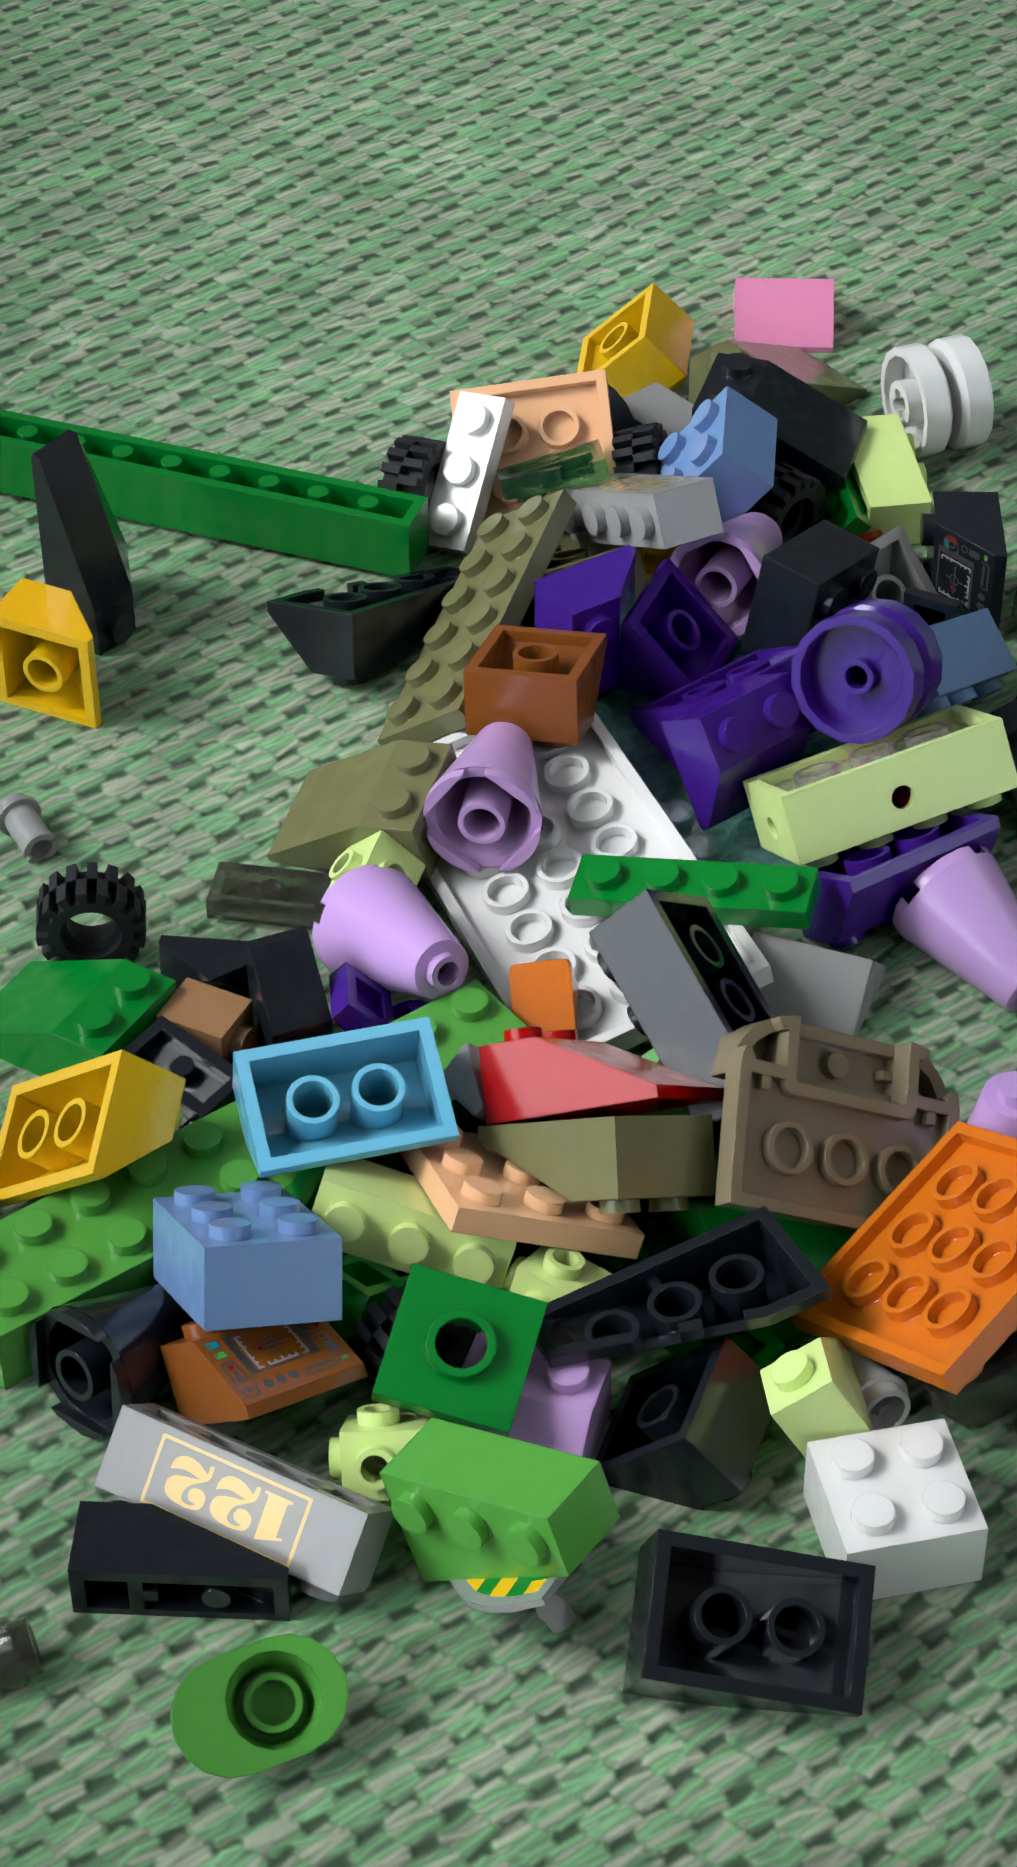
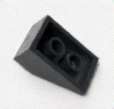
M718 353L694 403L692 417L702 402L707 399L712 401L724 388L729 386L778 419L775 464L778 465L779 462H784L820 480V483L844 487L866 433L867 420L768 360L751 358L743 353Z
M658 1529L640 1546L623 1693L717 1707L849 1717L861 1716L876 1566Z

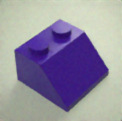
M630 544L535 580V628L607 634V647L598 695L619 686L620 624L635 603L636 550Z
M790 672L748 676L661 721L701 830H709L750 808L742 781L802 760L810 725L807 717L799 708L791 686L792 676Z

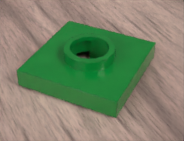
M413 1263L372 1391L371 1400L430 1418L433 1417L509 1437L548 1303ZM454 1322L453 1326L469 1327L479 1333L482 1330L487 1340V1352L483 1359L475 1366L465 1369L454 1368L444 1363L438 1356L435 1347V1338L444 1325Z

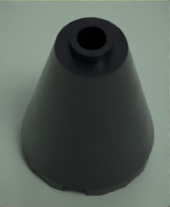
M160 1284L53 1307L45 1313L44 1317L35 1321L30 1328L28 1352L33 1375L39 1388L50 1383L60 1400V1403L51 1407L58 1417L83 1436L92 1439L103 1438L113 1433L122 1405L131 1404V1401L132 1404L148 1403L170 1382L160 1346L184 1338L181 1326L194 1320Z

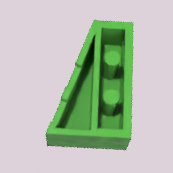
M433 1417L379 1472L392 1503L391 1511L401 1525L421 1577L428 1582L458 1579L570 1576L620 1519L600 1461Z

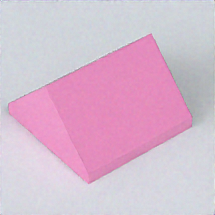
M736 278L733 291L734 341L799 347L807 353H833L834 279Z

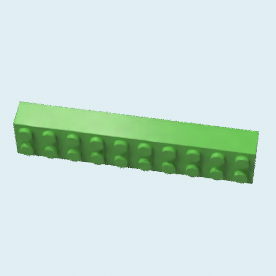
M477 979L391 1022L395 1023L429 1016L443 1072L465 1043H471L477 1047L504 1042L503 1031L528 1027ZM449 1093L456 1124L463 1132L478 1134L479 1126H492L473 1116ZM236 1101L175 1131L172 1141L100 1180L54 1192L0 1219V1384L4 1389L33 1375L28 1352L30 1328L35 1321L44 1317L45 1313L50 1309L64 1304L159 1284L153 1277V1198L174 1196L175 1188L188 1185L213 1187L215 1193L240 1192L241 1184L250 1181H272L280 1183L281 1189L288 1187L299 1171L260 1178L245 1144ZM399 1152L363 1158V1160L394 1170H398L406 1164ZM317 1193L306 1206L310 1211H312Z

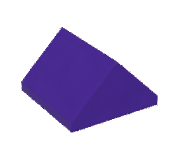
M669 557L659 564L620 624L618 688L655 698H660L723 667L739 641L737 635Z

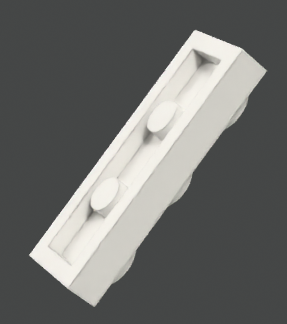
M460 391L428 508L429 548L468 555L471 552L478 538L477 529L484 521L515 406L508 399Z

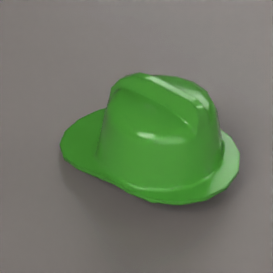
M291 1633L266 1637L210 1658L191 1670L175 1691L170 1712L173 1738L185 1758L206 1774L227 1779L257 1774L308 1754L331 1739L344 1720L349 1698L345 1672L332 1651L313 1638Z

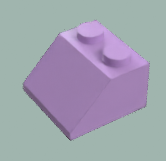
M482 1331L481 1333L477 1332L462 1368L475 1366L483 1359L487 1352V1340ZM535 1346L509 1438L593 1459L610 1415L611 1361L596 1359L551 1368L537 1346Z

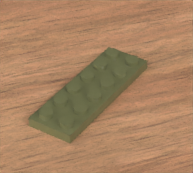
M565 489L546 497L541 495L534 496L514 511L504 515L502 513L491 515L477 529L478 538L471 552L463 559L459 566L461 572L455 585L443 598L441 603L443 609L435 625L424 636L423 641L425 645L417 661L409 668L405 675L407 682L399 698L390 706L386 713L388 720L377 740L380 745L396 740L430 742L466 728L463 670L496 624L520 626L535 594V580L543 577L577 505Z

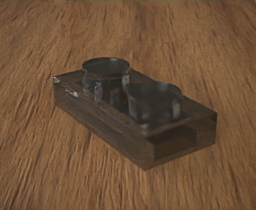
M219 861L206 898L207 918L291 928L305 926L306 929L313 930L314 921L318 924L320 923L326 906L321 903V900L332 879L329 877V873Z

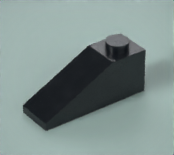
M123 1500L108 1502L80 1501L67 1570L73 1612L291 1621L292 1605L289 1567L154 1504L130 1503Z

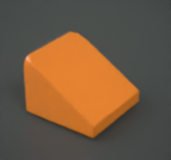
M568 959L530 962L510 966L509 982L513 1014L528 1027H542L543 1033L557 1030L577 1031L578 985L572 964Z

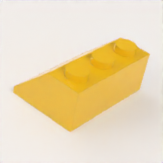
M121 1049L13 1085L0 1133V1208L103 1179L172 1141L173 1134L182 1119L183 1108L181 1099L186 1079Z

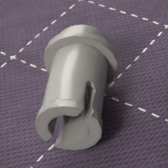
M14 793L8 795L0 802V830L4 834L12 836L29 863H35L55 855L59 842L41 818V808L37 800L22 793Z

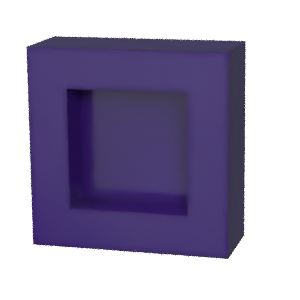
M347 962L329 975L331 1018L335 1020L342 1030L351 1031L389 1024L394 1021L391 991Z

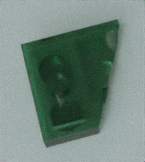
M599 439L497 469L505 500L517 499L518 503H525L537 495L544 497L548 492L611 480Z

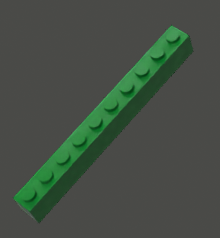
M0 409L1 493L36 500L31 455L69 429L77 433L114 517L392 576L415 572L429 550L428 497Z

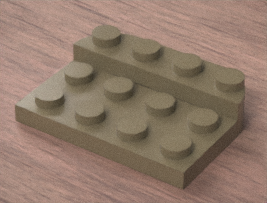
M784 1015L767 1019L725 1034L718 1043L717 1054L711 1071V1077L725 1079L715 1206L748 1213L766 1206L771 1214L778 1219L855 1233L957 1121H960L958 1093L947 1094L942 1078L933 1064L927 1059L931 1051L920 1044L910 1041L892 1045L801 1024L802 1016Z

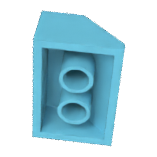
M429 1016L233 1052L234 1095L245 1144L260 1178L459 1140V1132Z

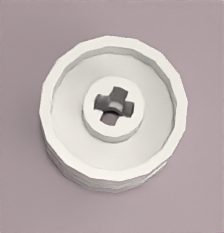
M957 334L935 339L928 347L920 343H913L894 347L886 353L881 371V394L885 415L899 414L906 434H913L916 459L937 455L944 451L946 446L956 451L979 446L987 441L993 426V391L986 363L979 348L970 337Z

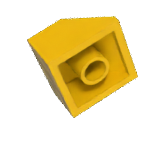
M652 283L583 338L577 373L605 369L608 384L622 398L654 382H658L674 392L684 383L688 376L687 369L692 348L694 320L655 283Z
M21 578L0 601V701L97 729L102 723L93 636L72 592Z

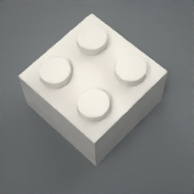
M944 1418L807 1442L803 1495L825 1557L876 1566L873 1600L982 1580L988 1526Z

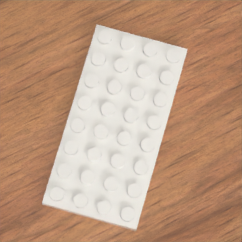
M595 712L594 721L579 745L550 748L544 746L540 741H532L543 815V829L535 852L526 862L512 870L500 872L501 867H482L481 872L478 873L460 869L440 856L431 879L425 880L495 997L511 1012L510 966L530 962L568 959L572 964L578 985L577 1040L604 1042L626 1051L649 1039L634 1027L627 1014L629 1004L617 983L606 976L598 963L597 954L599 950L589 932L608 917L572 915L567 898L582 854L681 860L697 859ZM466 728L433 743L452 744L456 757H458L476 735H466ZM722 924L758 987L762 988L774 982L770 964L742 925Z

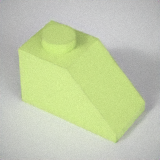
M819 1337L797 1350L783 1354L774 1363L760 1370L771 1416L805 1459L807 1442L873 1431L851 1351L846 1349L839 1338Z

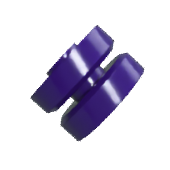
M870 598L849 605L835 615L824 619L801 639L792 659L791 686L800 710L817 730L841 742L864 744L888 736L901 725L913 719L932 702L942 681V653L934 631L918 612L895 600Z

